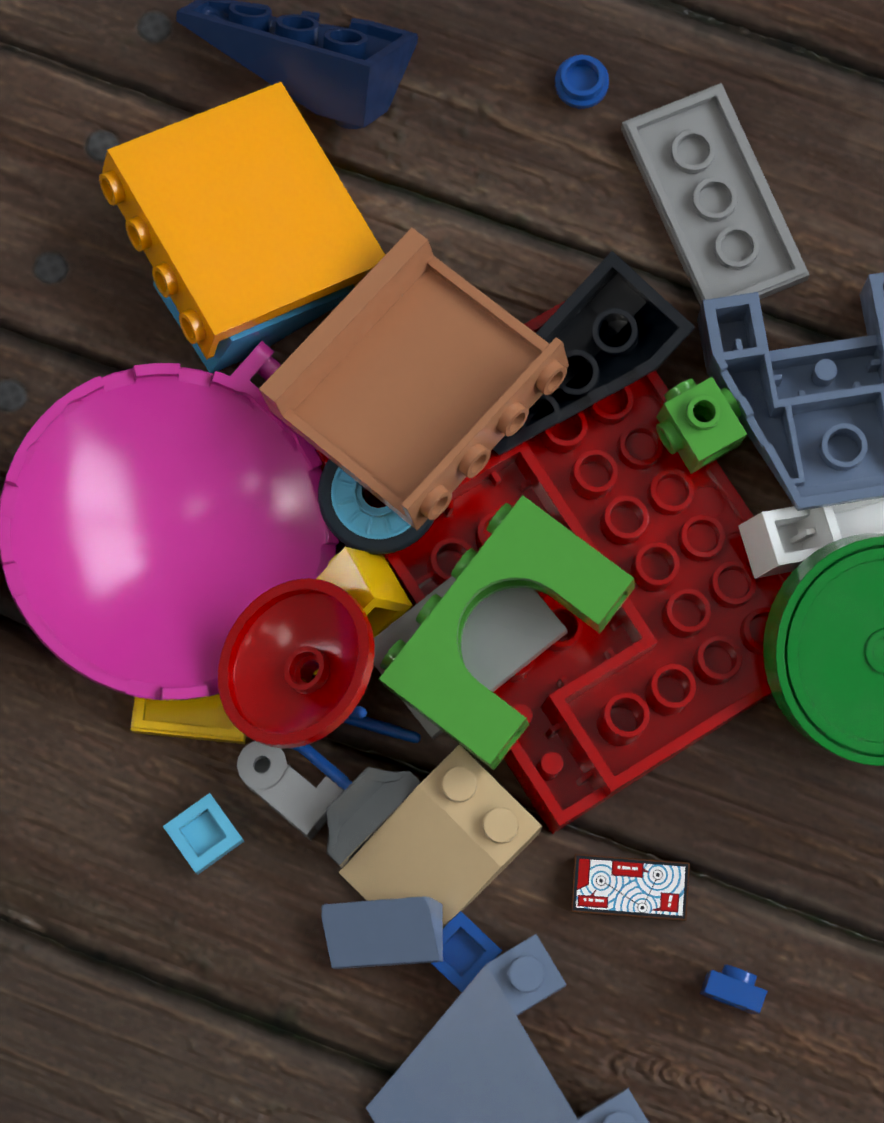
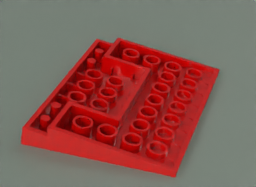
M565 301L526 322L524 325L536 333ZM656 370L501 456L492 449L490 451V458L481 472L473 478L466 477L452 492V498L447 508L434 520L429 530L417 542L397 552L380 554L384 555L409 598L412 608L451 577L454 567L470 548L477 552L492 535L487 531V527L497 511L505 503L514 506L523 495L634 578L635 589L601 633H598L552 597L535 590L566 627L568 633L493 692L526 717L529 726L505 755L504 760L552 834L772 695L764 667V633L774 599L792 572L754 579L738 527L754 516L716 460L691 474L679 453L671 454L665 448L657 433L656 425L660 423L657 415L663 404L667 402L664 395L669 390ZM316 449L315 451L322 462L320 467L323 471L329 459ZM365 489L364 497L368 505L375 508L386 506Z

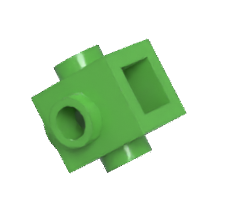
M713 377L706 379L698 385L691 378L670 389L664 395L667 402L663 404L657 415L660 423L656 425V430L660 440L671 454L679 453L691 474L739 447L747 435L738 420L741 416V411L736 399L726 387L720 389Z

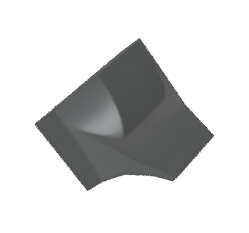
M367 767L326 808L329 829L326 854L342 869L421 782L410 771L390 772Z

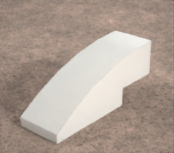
M884 498L797 511L794 506L761 512L740 524L738 527L754 579L791 572L815 551L842 538L868 533L884 534Z

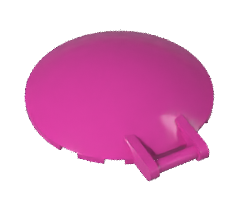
M263 341L257 345L231 376L217 371L210 373L199 369L180 367L179 363H152L134 365L131 369L111 373L103 377H95L74 388L56 401L30 429L15 453L0 497V559L8 588L17 608L39 640L59 660L96 684L119 693L154 700H190L219 694L218 666L222 648L233 624L245 608L262 593L281 583L296 579H316L336 554V545L339 543V539L327 527L318 502V487L322 474L320 466L322 462L315 451L316 448L270 411L259 388L250 381L256 373L267 381L281 366L272 357L275 351Z

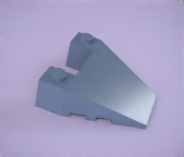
M884 272L868 275L860 292L867 336L769 351L758 292L702 300L697 323L706 372L709 377H713L720 389L726 387L733 394L741 411V416L738 420L797 511L884 498Z
M537 934L485 964L366 1107L374 1123L649 1122L629 1088H624L579 1117H576L517 1018L518 1015L565 988L567 985Z

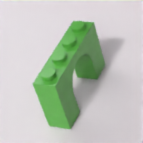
M523 495L514 506L505 503L497 511L487 527V531L492 535L478 552L470 548L461 557L451 573V576L456 581L443 597L436 593L425 603L415 620L420 624V627L407 643L399 639L389 649L380 663V667L385 671L379 680L388 690L493 771L523 734L529 723L526 717L481 684L467 670L462 656L461 643L465 624L472 611L484 599L496 592L510 588H529L552 597L598 633H601L635 589L632 576Z

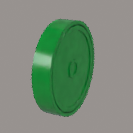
M868 533L832 542L815 551L793 570L781 586L770 608L764 633L763 657L767 681L772 695L786 719L799 733L817 746L847 760L875 766H884V534Z

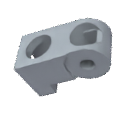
M254 741L245 746L238 756V773L248 788L311 841L327 822L326 808L344 790L327 776L315 788L290 766L289 759L281 748L266 746Z

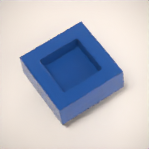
M460 911L443 928V962H432L431 964L462 993L485 964L495 959L502 950Z
M724 964L722 973L714 970L707 972L700 995L755 1015L761 1011L767 990L754 986L757 979L756 975Z

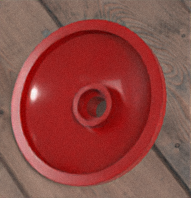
M312 578L296 579L281 583L270 588L252 601L240 614L229 631L222 648L218 666L220 699L228 718L234 726L247 737L263 745L275 748H295L308 745L322 739L339 727L361 700L373 669L374 636L370 621L362 606L354 597L337 585ZM318 669L317 675H316L315 678L311 681L312 675H313L314 672Z

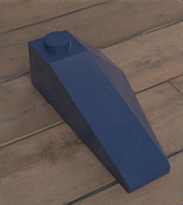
M195 0L177 10L176 21L271 85L282 82L292 99L317 115L334 119L338 126L347 129L365 128L389 110L416 48L418 34L370 20L352 18L350 28L321 24L319 23L320 13L302 11L301 15L289 14L274 17L271 16L272 10L267 5L236 0Z

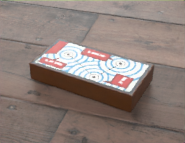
M575 854L571 913L685 922L687 921L690 863Z

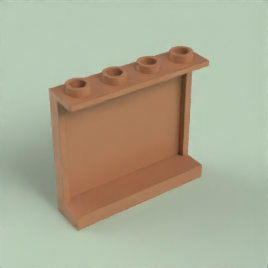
M411 227L259 388V391L274 415L413 528L418 530L427 519L434 520L444 512L451 501L452 492L466 477L473 478L481 472L490 458V451L505 435L508 437L512 436L523 426L529 415V409L543 394L549 395L560 386L566 376L569 363L563 342L556 337L549 344L436 258L433 255L428 239Z

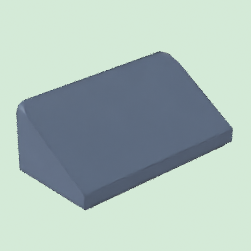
M430 897L323 904L321 907V918L333 969L443 962V904Z

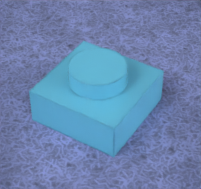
M210 793L163 826L197 875L244 842Z

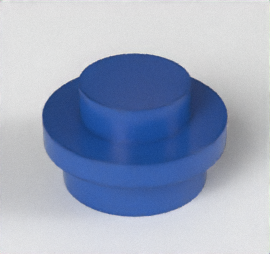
M576 55L566 59L559 66L555 76V89L559 98L573 108L586 109L597 105L604 99L609 87V75L605 66L598 59L588 55Z

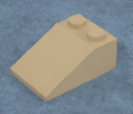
M459 744L413 790L340 870L339 874L366 901L430 897L442 903L444 928L451 919L460 911L462 912L540 834L542 825Z

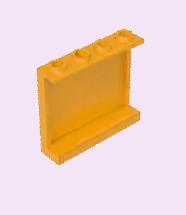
M282 82L107 149L102 174L99 176L101 190L110 205H117L126 220V231L132 245L137 251L145 252L153 266L152 275L159 292L165 298L171 297L180 313L179 322L185 337L191 344H198L206 360L214 357L218 343L221 340L352 284L356 287L385 256L384 251Z

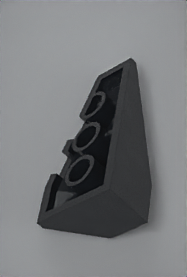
M611 251L536 332L537 335L549 344L556 337L563 342L569 363L563 382L553 393L549 395L543 394L529 409V415L523 426L514 435L509 437L505 435L493 450L501 456L654 372L690 335L695 326L619 256Z

